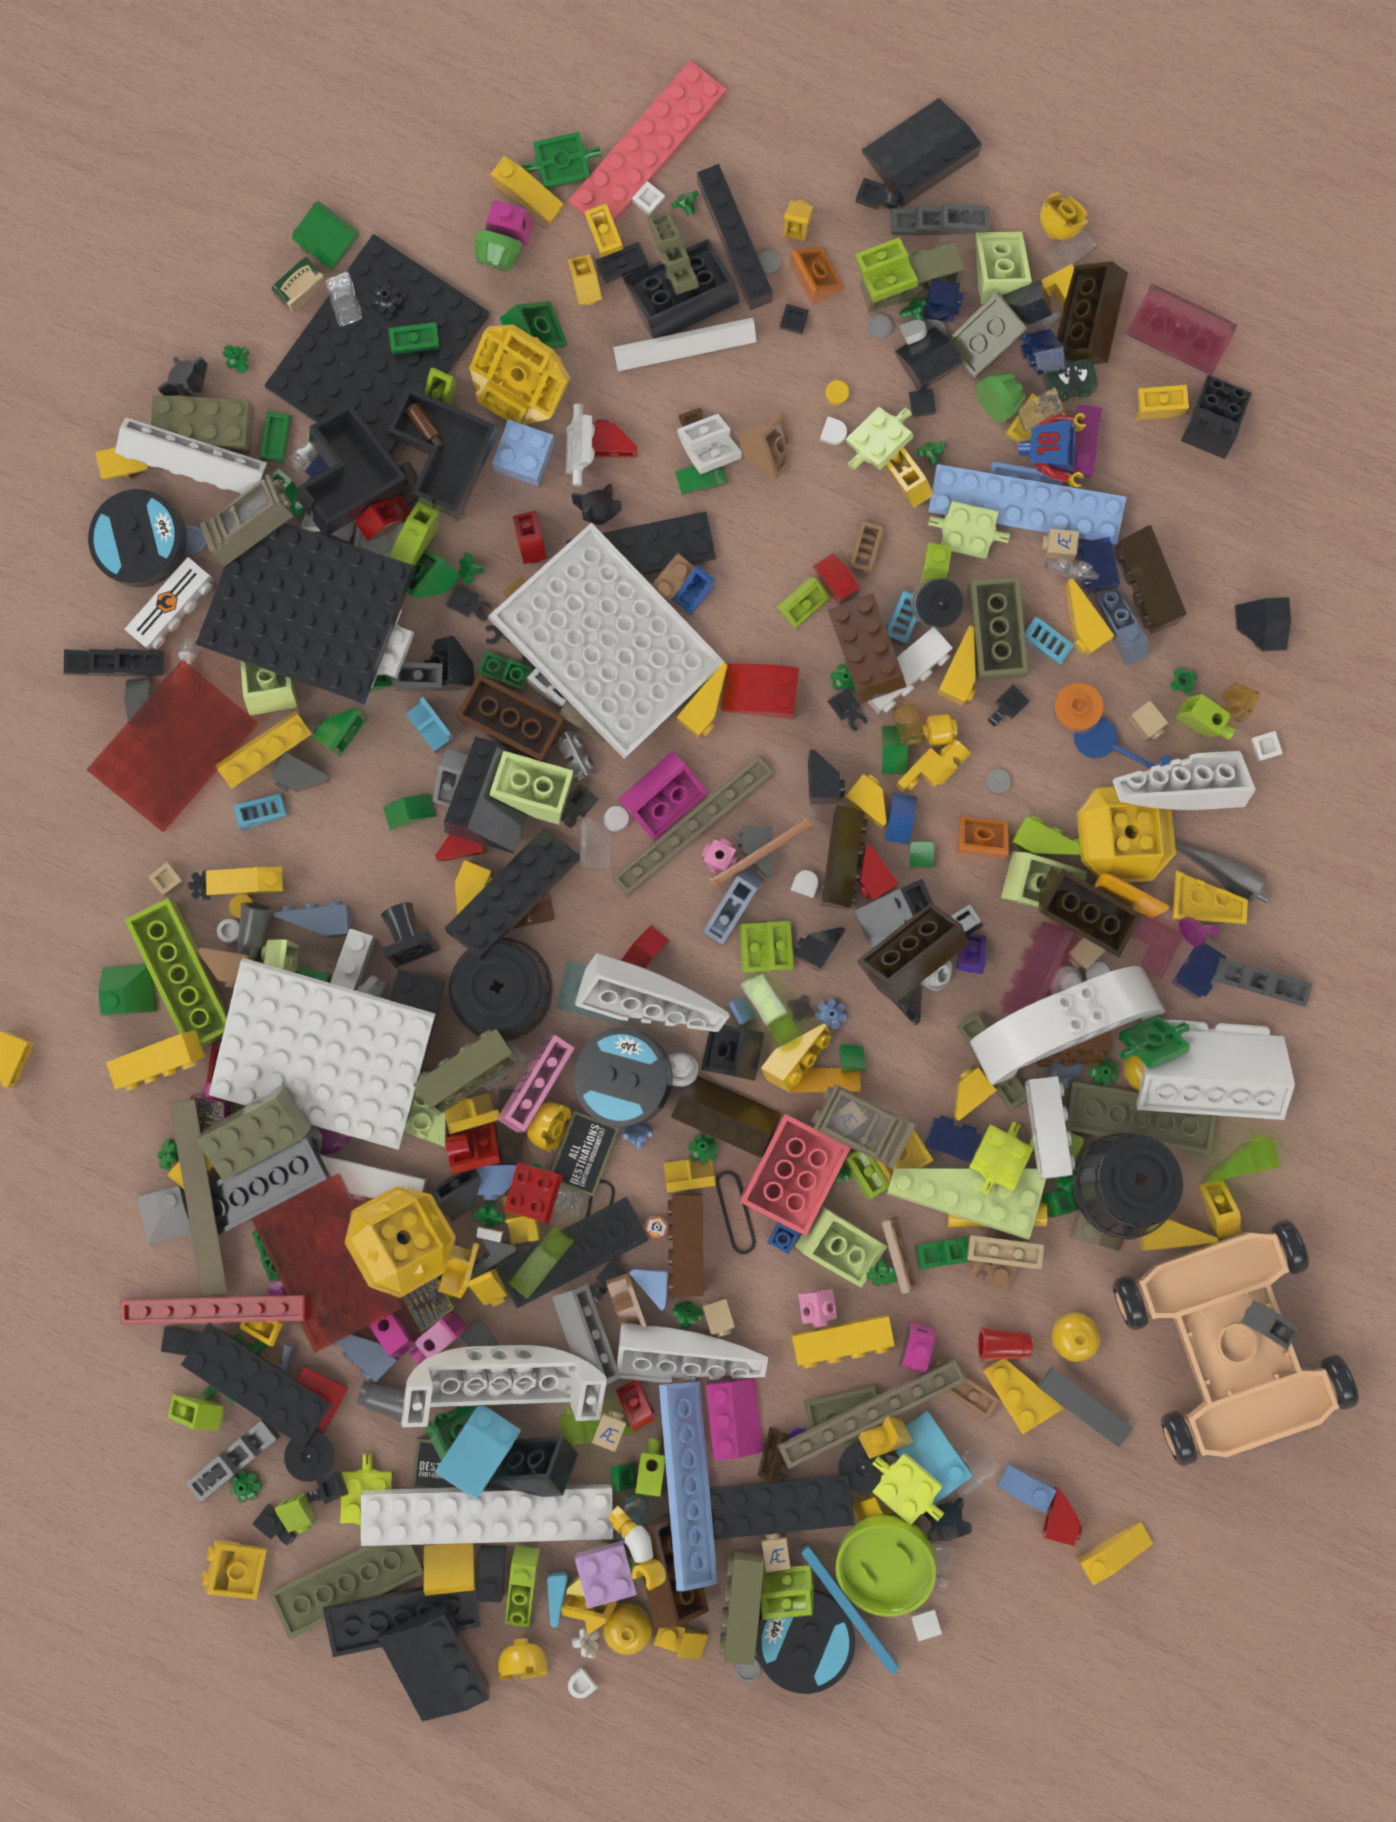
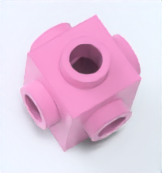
M723 838L720 841L714 839L712 844L707 843L701 855L705 857L703 863L707 865L706 869L718 875L734 865L738 859L735 856L736 849L732 848L734 844ZM722 851L725 856L719 860L715 857V853Z
M833 1289L813 1290L798 1294L803 1324L813 1323V1327H822L828 1325L827 1321L837 1319Z

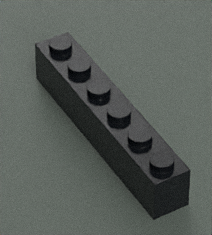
M716 164L697 172L698 187L749 309L753 310L771 303L772 289L720 165Z

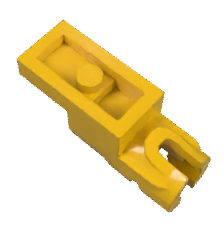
M953 739L951 743L938 751L939 754L930 748L897 782L896 787L902 792L906 788L912 790L920 781L919 775L933 788L940 786L957 770V765L954 761L962 764L971 753L956 739Z

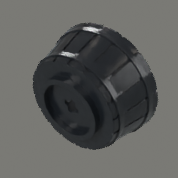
M504 937L482 960L469 950H466L456 962L449 982L450 1002L458 1020L465 1028L478 1037L490 1029L492 1031L497 1029L507 1041L529 1034L543 1021L547 1015L546 1012L549 1011L553 998L552 975L547 963L543 961V957L525 942ZM494 980L504 984V988L500 989L501 993L496 994L494 990H490Z
M1115 1133L1100 1137L1095 1140L1096 1142H1092L1083 1151V1154L1080 1155L1073 1175L1074 1196L1083 1216L1100 1232L1118 1239H1137L1157 1230L1176 1210L1182 1196L1183 1176L1176 1157L1164 1144L1145 1135ZM1137 1173L1141 1176L1146 1175L1145 1187L1141 1184H1135Z

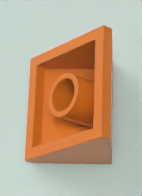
M823 247L794 249L791 252L790 265L812 305L845 288Z
M960 816L956 846L957 854L1004 859L1008 856V822Z

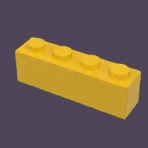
M294 711L216 764V768L232 789L312 733L298 713Z
M192 1030L107 1061L106 1065L115 1090L125 1087L126 1091L141 1087L139 1082L143 1080L145 1084L159 1080L158 1075L162 1073L164 1077L178 1073V1067L182 1066L183 1070L197 1066L196 1061L205 1058L196 1030Z
M887 1314L791 1334L797 1365H803V1369L818 1366L817 1362L827 1360V1364L842 1361L841 1357L851 1355L852 1359L866 1356L865 1352L875 1350L876 1354L890 1351L889 1347L895 1346Z

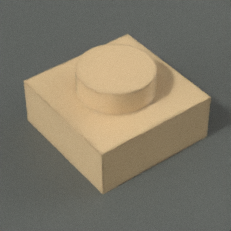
M168 862L148 876L162 896L168 895L184 882Z

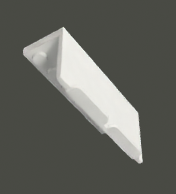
M1162 1019L1172 1026H1177L1182 1022L1188 1023L1190 1030L1181 1034V1036L1190 1044L1189 1051L1152 1069L1143 1062L1144 1074L1136 1102L1137 1110L1285 1119L1295 1082L1284 1036L1270 1035V1029L1267 1026L1220 1023L1215 1026V1029H1208V1024L1205 1022Z

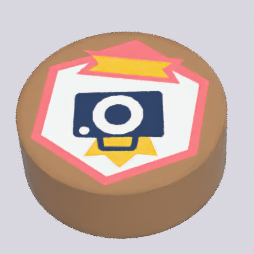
M651 1216L645 1222L644 1231L650 1239L661 1240L668 1233V1222L662 1216Z

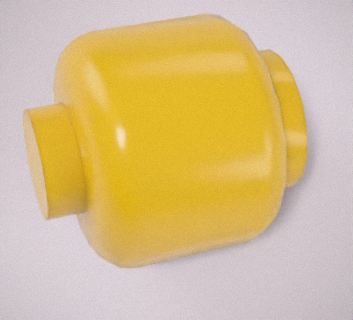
M948 714L930 715L926 719V724L921 725L922 738L927 739L930 746L948 745L953 739L957 738L956 720H952Z

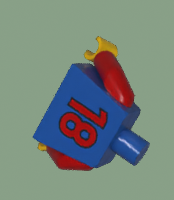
M1079 413L1074 418L1071 415H1051L1041 422L1039 426L1032 428L1031 441H1019V455H1030V462L1037 468V471L1047 477L1063 483L1068 481L1069 486L1073 488L1081 487V484L1074 482V477L1082 479L1084 477L1083 474L1076 472L1071 475L1069 471L1074 469L1075 432L1082 431L1086 427V424H1079L1077 420H1084L1085 415Z

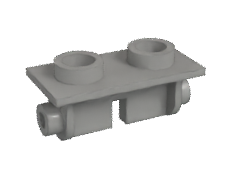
M567 731L565 735L557 739L559 742L557 745L564 759H568L571 756L574 758V760L567 763L569 769L574 771V779L577 778L578 782L586 779L587 775L597 774L594 768L595 762L587 754L584 748V740L576 731Z

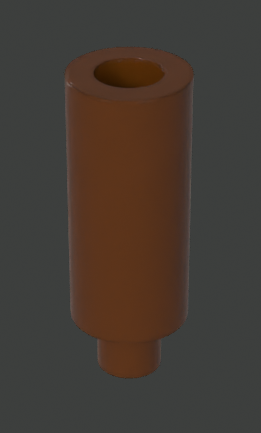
M416 402L408 407L406 414L425 442L440 448L443 445L440 440L441 433L421 403Z

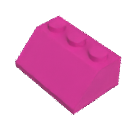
M671 751L624 793L618 801L643 830L656 841L702 800L708 792L688 766Z
M755 1378L706 1382L714 1461L737 1459L763 1452Z

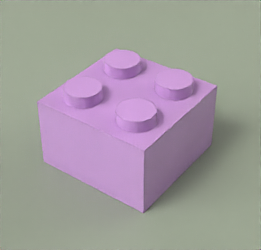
M625 1540L576 1553L575 1562L588 1608L637 1595L638 1588L636 1580L632 1579L633 1569Z

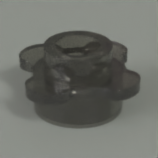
M802 995L797 1000L791 999L787 1002V1007L792 1012L791 1018L794 1022H800L805 1017H813L815 1011L810 1006L809 996ZM799 1006L803 1007L802 1011H799Z

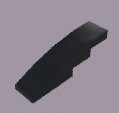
M118 648L114 650L89 649V651L64 649L63 675L163 676L164 651Z

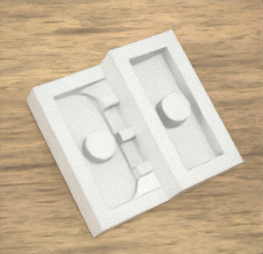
M719 414L677 429L678 436L687 455L700 474L741 459L742 451L731 439L730 428Z

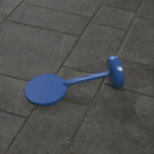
M1103 717L1092 728L1074 732V744L1078 751L1086 757L1102 758L1112 750H1115L1150 769L1157 765H1168L1172 761V757L1164 755L1158 764L1155 765L1117 745V731L1113 723Z

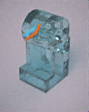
M629 1492L623 1511L632 1519V1523L634 1522L639 1526L643 1520L648 1497ZM615 1532L614 1538L625 1540L622 1537V1533Z

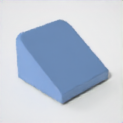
M740 997L728 1005L739 1025H743L755 1017L745 997Z

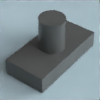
M480 1319L460 1335L469 1347L502 1346Z

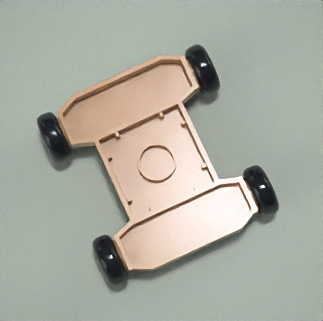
M1283 1220L1274 1224L1272 1233L1245 1232L1156 1263L1140 1279L1135 1281L1130 1276H1123L1113 1282V1292L1118 1308L1126 1325L1131 1330L1144 1328L1148 1324V1316L1151 1319L1174 1318L1203 1399V1403L1189 1414L1184 1415V1417L1180 1412L1172 1411L1164 1414L1161 1418L1166 1442L1175 1461L1180 1466H1187L1196 1462L1197 1452L1201 1456L1229 1457L1322 1424L1334 1410L1339 1408L1346 1410L1355 1407L1359 1402L1358 1389L1353 1375L1344 1359L1339 1355L1324 1358L1321 1361V1368L1301 1369L1292 1343L1287 1350L1241 1322L1246 1309L1252 1304L1253 1300L1281 1315L1271 1284L1287 1272L1299 1274L1309 1267V1257L1304 1241L1296 1226L1289 1220Z

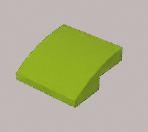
M900 237L855 254L857 265L873 303L918 286V278L909 262V255Z
M791 921L739 925L742 973L794 969Z
M810 1565L791 1567V1569L771 1572L763 1570V1593H761L763 1620L813 1615V1570Z

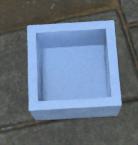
M508 420L492 462L494 472L539 487L555 445L554 436Z

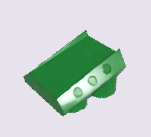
M320 201L313 203L312 208L298 227L294 229L291 239L299 244L302 251L312 254L321 264L334 270L355 242L360 232Z
M475 1405L457 1406L447 1413L438 1414L425 1427L426 1434L429 1436L441 1461L476 1408Z

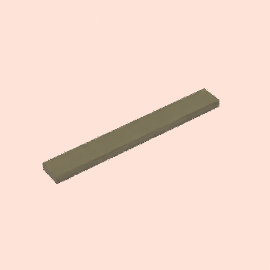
M758 755L612 877L614 882L628 897L771 778L775 772Z
M196 1100L170 1103L202 1297L224 1294L228 1292L206 1159L204 1152L196 1142L197 1138L201 1135Z
M952 1358L777 1446L788 1469H791L883 1423L886 1417H895L966 1382V1379L956 1358Z

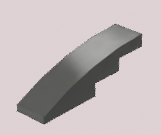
M943 204L941 207L918 206L915 210L892 208L890 211V235H952L990 230L989 206Z
M1221 957L1214 977L1216 982L1306 1007L1312 986L1311 983Z
M1050 1367L1037 1385L1039 1389L1118 1447H1120L1133 1429L1131 1425L1053 1367Z
M261 1420L185 1484L201 1503L276 1441L280 1435L273 1426Z

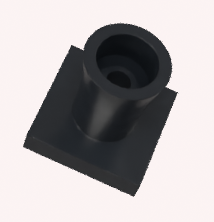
M400 903L389 907L381 913V917L395 942L382 949L385 957L395 968L440 950L438 942L429 930L419 932L413 903Z

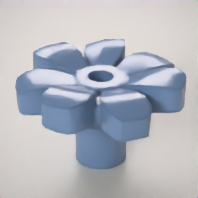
M829 999L828 1005L824 1002L818 1005V1009L821 1012L815 1015L816 1020H823L822 1024H826L828 1028L831 1025L836 1030L840 1027L839 1021H846L847 1015L841 1013L845 1009L842 1003L836 1005L835 999Z
M648 1125L626 1127L622 1131V1138L629 1139V1143L634 1144L636 1149L642 1148L644 1146L643 1142L647 1141V1137L653 1136V1129Z

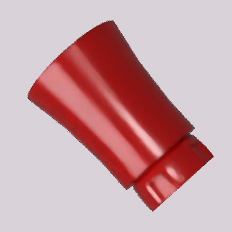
M980 1327L978 1355L981 1362L1031 1357L1033 1343L1030 1333Z

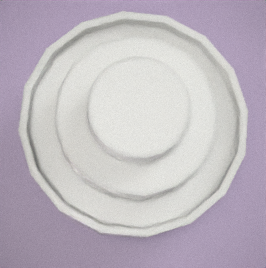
M950 960L922 981V985L934 991L943 989L948 984L952 974Z
M1058 967L1050 977L1049 986L1051 994L1054 995L1083 983L1081 974L1074 967Z
M674 1053L668 1056L673 1071L672 1085L684 1087L693 1083L698 1074L696 1060L685 1053Z

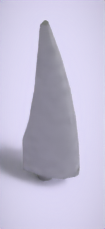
M1175 842V848L1206 870L1229 892L1248 899L1250 904L1255 898L1265 904L1269 900L1271 895L1261 890L1267 878L1265 875L1214 852Z

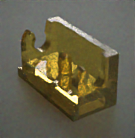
M1234 682L1224 690L1222 695L1225 700L1233 705V708H1222L1229 712L1231 717L1236 718L1237 722H1242L1251 715L1260 692Z

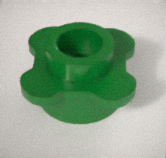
M1177 668L1174 671L1175 677L1173 682L1170 683V688L1173 691L1179 690L1184 692L1185 695H1190L1193 692L1192 686L1197 680V675L1194 672L1183 671L1182 668Z

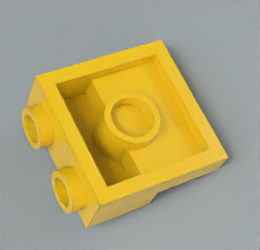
M215 1540L214 1545L208 1547L206 1559L210 1561L208 1571H203L201 1585L205 1586L204 1590L208 1595L256 1600L267 1552L266 1548L241 1545L239 1542Z

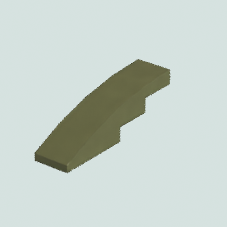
M667 211L647 218L657 249L676 295L698 288L697 278L670 212Z
M975 1013L956 1025L982 1068L970 1041L987 1028L978 1014ZM1016 1073L1013 1077L993 1085L1009 1112L1027 1101L1026 1090L1018 1080Z

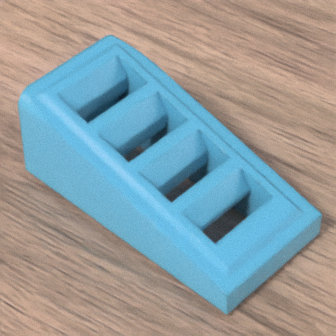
M903 590L887 628L890 638L907 644L919 615L916 608L904 604V601L907 599L916 603L917 595ZM901 608L914 613L913 617L900 613ZM897 617L909 621V627L897 622ZM893 626L907 631L906 634L902 635L893 631Z
M1037 617L1034 618L1025 632L1027 644L1059 665L1063 663L1074 646L1073 643ZM1038 628L1041 631L1035 639L1032 637V634ZM1046 633L1049 636L1044 642V644H1042L1039 641ZM1052 639H1055L1057 642L1051 650L1047 647ZM1060 644H1063L1065 647L1059 656L1056 655V650Z
M281 793L233 805L239 831L287 817ZM274 801H275V804H276V807H277V811H278V813H275V814L273 813L272 806H271V803H270V802H274ZM261 805H266L267 816H264ZM255 807L259 817L254 819L252 808ZM242 811H247L248 821L244 820Z
M568 1571L550 1572L547 1577L550 1626L552 1628L557 1627L559 1624L568 1580Z

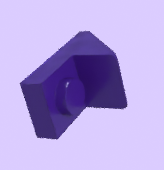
M972 933L967 936L969 945L958 953L956 968L969 973L983 974L985 968L986 936Z

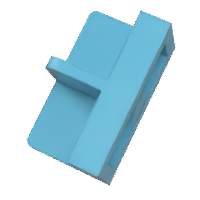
M421 697L419 699L421 703L407 712L406 715L436 753L454 740V737L424 697Z

